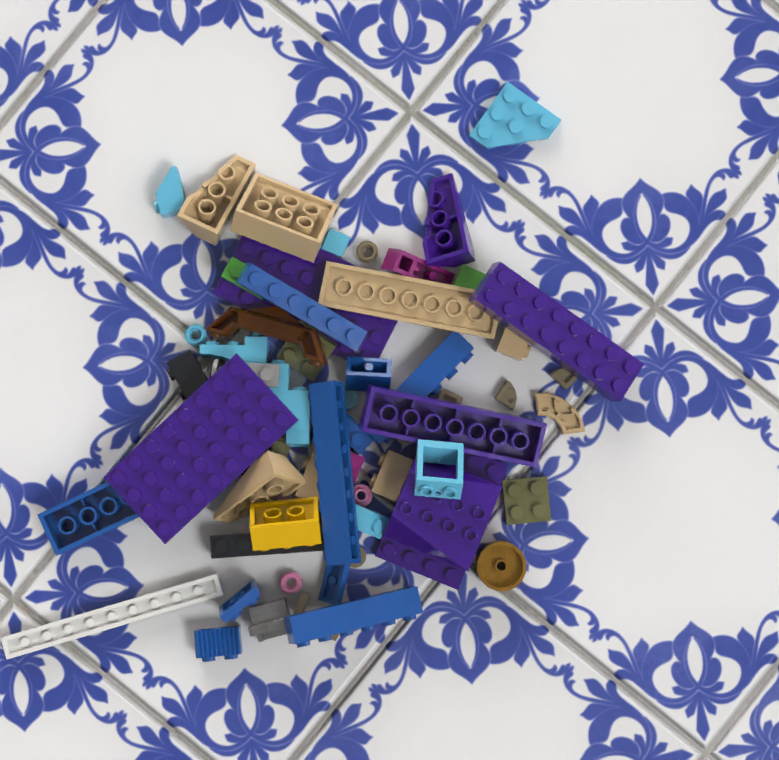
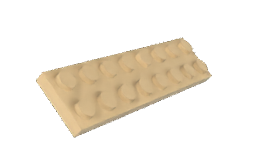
M326 261L318 303L327 308L493 340L495 339L498 321L469 302L475 289Z

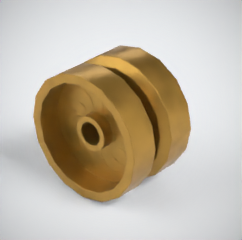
M493 541L486 544L479 551L476 558V572L479 579L488 588L495 591H508L517 587L522 582L526 573V560L523 553L514 544L507 541ZM499 562L505 563L504 570L497 569Z

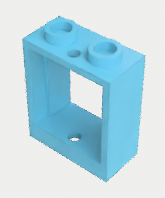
M418 439L415 459V496L461 499L464 443ZM423 462L456 465V479L423 476Z

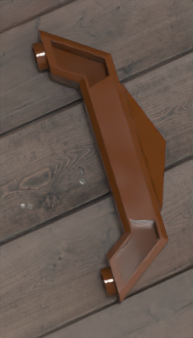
M276 306L246 310L230 307L204 329L209 332L208 336L221 339L222 336L229 337L238 328L299 345L303 357L309 360V365L319 368L322 367V364L328 365L318 331L304 327L294 317Z

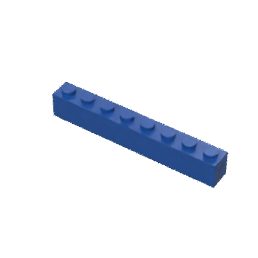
M332 380L309 384L310 421L313 425L314 434L312 442L316 455L314 463L318 476L319 512L322 518L321 535L324 538L323 557L326 561V566L361 563L344 383Z

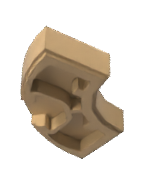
M534 393L537 416H547L553 419L559 425L562 435L585 432L580 415L567 401L553 394Z

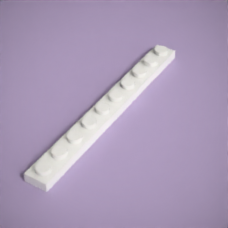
M217 573L1 637V642L7 660L223 596L224 594Z

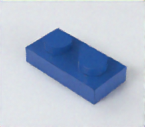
M350 564L326 566L318 600L333 605L342 602Z

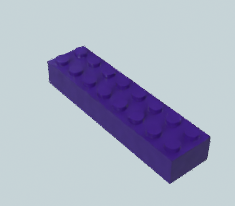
M496 262L491 265L469 299V302L611 402H620L644 365V363L502 262Z
M370 384L367 387L359 423V429L362 432L418 443V439L464 443V453L535 468L538 466L547 423L535 419Z

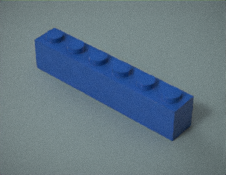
M246 263L235 282L350 350L357 351L367 334V331L251 263Z
M452 332L396 390L426 397L429 394L435 396L442 388L440 383L445 378L450 380L458 372L456 367L461 362L465 365L472 358L473 354L471 351L474 347L462 335ZM369 433L380 445L383 442L388 444L393 439Z
M409 586L283 618L289 644H296L297 648L311 645L310 641L318 639L319 642L332 640L331 635L340 634V637L353 634V630L361 628V632L375 629L374 625L382 623V626L396 624L395 620L403 618V621L416 619V614L423 613L418 587Z

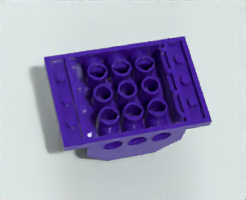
M464 453L461 499L424 497L414 495L415 456L375 556L458 590L465 571H469L503 487L501 482L508 465L492 458ZM423 462V476L456 479V465Z

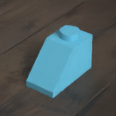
M177 166L171 167L155 193L157 199L153 201L157 214L160 213L163 218L176 216L186 200Z
M355 503L358 530L381 539L389 518Z

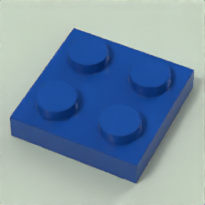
M254 578L219 607V616L225 623L229 620H236L242 614L241 610L247 605L251 607L260 599V586Z

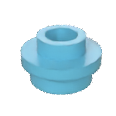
M199 324L190 325L185 331L187 343L192 346L202 345L207 339L205 328ZM195 331L200 333L198 339H193L192 337Z

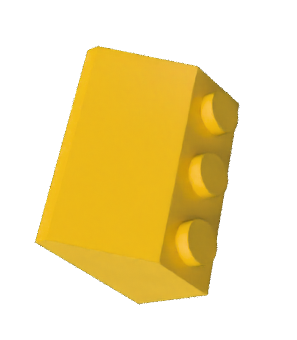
M318 496L250 503V534L253 551H268L277 548L289 549L296 546L322 544Z

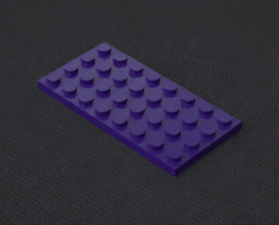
M245 236L241 237L231 256L245 264L251 263L316 302L319 301L326 261L355 266L321 248L314 263ZM222 277L213 292L214 295L244 310L275 306L264 299L262 301ZM328 308L367 331L357 351L350 350L326 336L338 344L332 354L346 361L347 356L380 358L398 321Z
M236 353L103 478L160 540L167 544L299 419Z

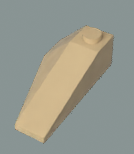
M235 155L218 170L216 175L209 181L206 180L201 188L186 198L177 214V218L196 237L216 246L230 221L256 164Z
M267 451L251 464L213 515L214 520L226 523L237 521L250 514V503L272 501L273 498L280 495L287 497L306 484V479L284 455Z

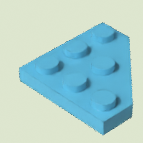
M507 82L472 130L469 137L485 149L523 144L536 140H547L557 128L561 119Z

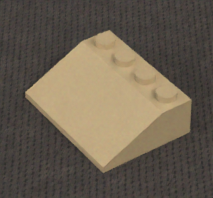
M255 173L235 210L230 231L314 263L338 204Z

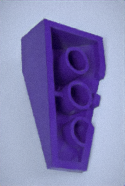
M453 173L431 179L428 200L429 211L425 222L426 233L422 244L427 266L455 268L463 264L475 262L472 240Z

